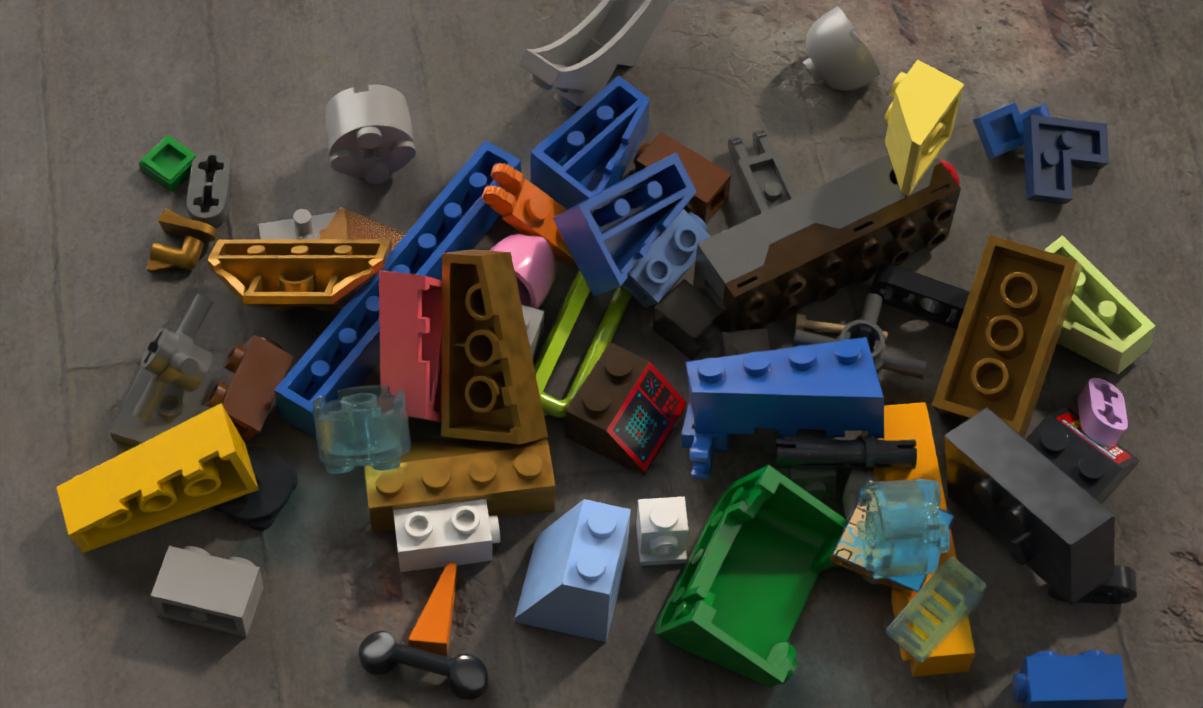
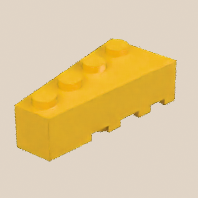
M221 403L56 487L68 535L82 553L259 490L245 442Z

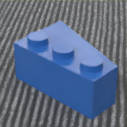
M618 75L530 152V181L567 210L620 182L648 130L650 99Z
M677 152L647 166L553 218L594 297L620 287L628 278L627 274L637 261L651 249L650 245L663 230L670 226L697 192Z

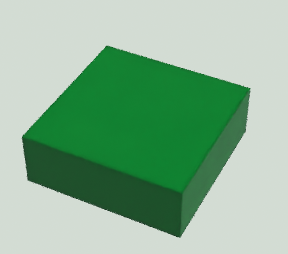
M167 135L139 161V166L143 173L170 192H173L190 176L191 166L197 155Z

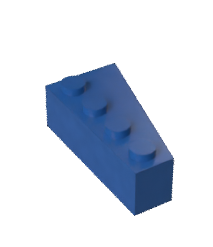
M867 337L686 362L689 403L695 433L755 434L758 428H772L780 432V435L798 436V429L826 430V437H845V431H868V436L885 439L884 397Z

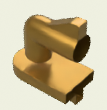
M165 208L164 213H160L158 222L164 232L184 236V243L182 249L154 243L151 247L147 271L157 273L174 268L192 270L198 264L204 245L202 241H215L218 230L209 224L184 218Z

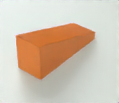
M447 563L408 639V646L439 655L448 654L457 582V563Z

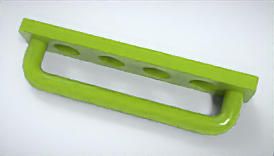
M580 270L577 272L534 363L543 412L556 418L566 417L567 408L609 342L612 341L632 297L622 285L616 288L567 397L564 400H558L548 395L543 390L590 292Z

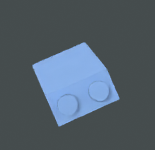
M584 499L536 536L515 615V622L606 642L627 560L631 509Z

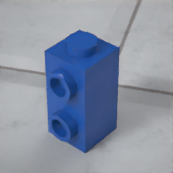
M1089 650L1072 656H1059L1058 653L1053 651L1037 652L1031 656H1026L1019 674L1013 675V698L1015 703L1022 704V708H1123L1127 701L1121 655H1106L1104 651Z

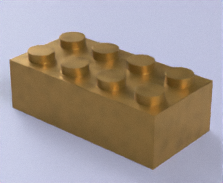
M989 234L932 403V407L938 413L967 421L988 408L1025 439L1081 272L1077 260Z

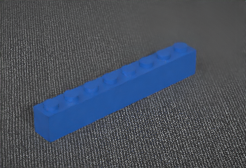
M485 140L390 252L382 271L423 275L442 281V253L472 250L501 216L482 199L485 187L490 185L501 187L490 176L493 166L496 163H505L521 172V160ZM379 273L357 291L274 390L280 418L317 439L380 362Z

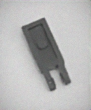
M764 129L753 131L752 133L753 145L758 155L749 157L739 136L728 138V149L757 215L799 196L778 150H774Z

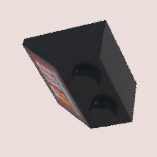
M1068 407L1048 414L1025 439L1101 504L1108 499L1140 461L1117 443L1112 447H1107L1093 441L1082 430L1079 415Z

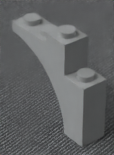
M602 0L578 26L559 40L542 48L526 49L518 65L530 72L528 79L545 90L551 91L553 89L556 91L554 98L561 104L571 109H576L577 106H584L606 86L618 64L634 66L671 0Z

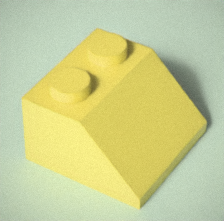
M919 60L915 62L907 74L901 72L896 77L889 92V96L894 99L884 117V122L888 123L885 144L900 191L907 196L910 195L951 138L964 84Z

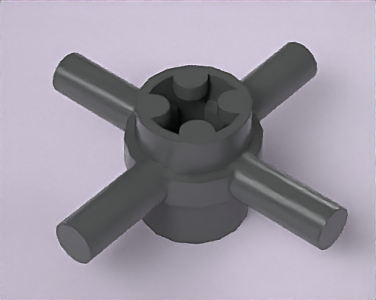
M197 293L175 333L163 327L153 335L141 359V367L151 372L152 378L132 415L145 422H149L169 384L172 383L188 392H193L201 384L210 368L212 354L208 350L194 344L193 339L213 301Z
M873 293L866 295L860 319L847 324L837 339L796 329L792 344L793 347L867 337L877 374L884 369L923 379L927 364L925 361L886 352L885 336L882 329L876 325L883 298Z

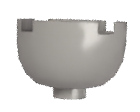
M839 6L821 15L810 26L804 43L809 58L803 61V64L815 83L823 79L832 89L852 91L868 85L879 77L881 73L863 41H860L854 32V26Z

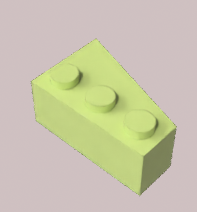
M1063 235L1045 249V251L1077 260L1081 269L1057 343L1119 374L1151 348L1155 325Z

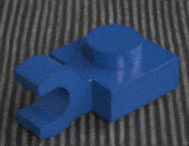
M1015 102L973 119L988 159L1024 145L1023 119L1030 114L1051 117L1046 103L1019 112Z
M688 404L681 433L682 448H691L689 456L690 461H693L691 478L710 479L713 451H727L731 434L695 433L690 404Z

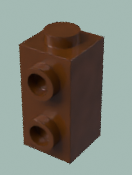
M660 132L650 144L644 143L637 151L633 160V164L636 166L635 173L677 152L697 191L683 209L687 213H694L707 224L729 198L732 174Z
M253 335L243 346L236 344L227 356L223 368L228 370V374L223 383L219 381L215 385L207 399L206 406L212 408L221 403L246 444L261 431L276 397L274 390L284 379L294 356L282 350V347L274 340L264 337L260 338L256 335Z

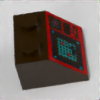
M609 342L566 410L565 437L645 476L685 411L687 402L650 361Z

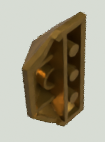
M218 240L207 261L208 267L243 304L255 307H272L279 311L291 310L295 307H316L318 310L330 311L339 307H345L357 291L369 283L379 273V270L384 268L392 249V240Z

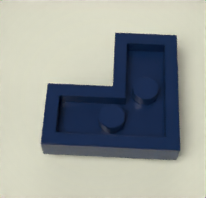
M1030 114L1023 119L1026 200L1065 205L1073 200L1071 165L1101 169L1109 164L1107 124Z

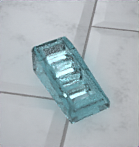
M950 557L887 627L885 633L919 662L923 663L983 600L987 585L956 558ZM936 594L940 595L954 607V610L951 612L934 596ZM925 608L942 622L941 625L938 627L922 614L920 610ZM910 621L930 636L926 642L906 626Z

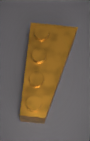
M464 250L442 253L441 436L510 444H524L548 437L511 252Z

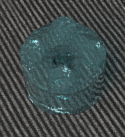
M357 386L337 390L338 399L326 403V396L324 394L313 401L318 455L320 461L326 463V471L328 473H347L352 471L354 466L372 465L375 470H391L401 465L400 457L410 451L411 440L407 404L403 390L398 388L395 396L390 395L389 386Z
M909 479L870 482L863 484L861 487L858 507L866 506L865 521H857L858 540L866 570H875L872 578L929 575L937 571L940 553H947L950 549V534L945 523L940 524L938 508L940 506L941 493L936 480Z

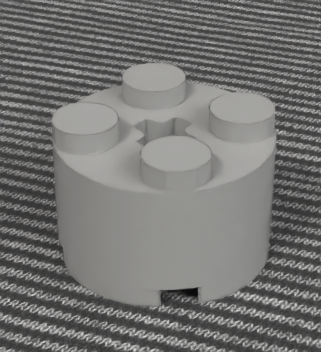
M368 85L369 91L354 93V87L343 90L331 98L324 112L330 166L334 171L345 175L365 178V181L369 184L384 183L389 180L391 173L406 166L416 156L411 116L407 101L401 92L384 85Z

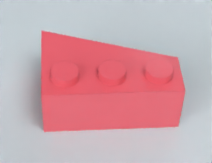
M379 270L381 412L441 423L442 281L423 275Z

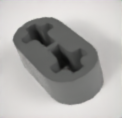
M204 151L195 157L191 166L187 194L189 219L209 224L214 228L221 226L226 221L232 186L230 160L220 151ZM210 168H218L214 173L213 182H207L206 174L210 172ZM206 197L212 198L213 206L210 207L209 212H201L205 207Z

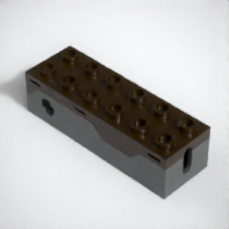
M889 154L879 157L698 243L692 291L728 343L740 337H752L761 331L765 325L779 318L781 320L789 319L797 314L802 307L816 300L819 302L826 301L834 296L839 289L853 282L856 284L865 282L883 265H900L913 253L925 247L934 248L943 243L949 236L961 191L958 174L949 162L942 159L939 160L936 157L913 191L907 196L900 191Z

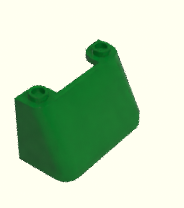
M770 465L735 481L723 492L711 512L657 620L654 630L655 634L671 645L764 686L773 687L786 683L797 667V660L794 659L796 650L787 641L819 573L832 566L837 568L844 563L845 560L832 555V552L848 520ZM843 548V549L837 550V552H836L835 555H837L839 551H843V550H845V551H847V552H851V551H849V550Z

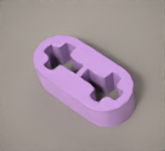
M1092 378L1088 381L1077 399L1080 425L1084 433L1093 441L1103 446L1112 447L1116 445L1128 427L1124 397L1118 388L1108 381Z

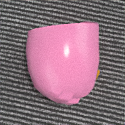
M521 234L510 235L493 246L489 251L511 252L521 305L538 309L547 297L556 277L558 266L552 248L543 237Z

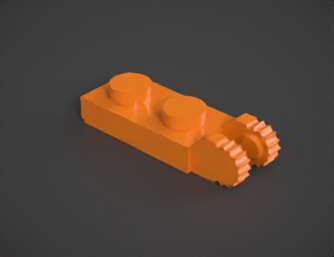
M496 163L492 168L490 176L501 187L496 185L485 187L482 194L483 201L501 214L504 221L522 234L543 237L550 244L554 257L567 265L574 263L575 260L553 220L555 216L567 211V209L527 179L524 180V174L515 170L514 167L505 163Z

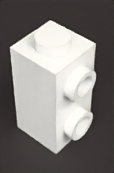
M486 499L393 510L400 572L446 567L448 562L463 565L493 561L492 544L500 543L498 516L488 515Z

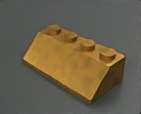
M450 437L362 448L372 533L395 530L393 510L486 499L488 515H497L498 518L555 511V480L547 438L524 444H510Z

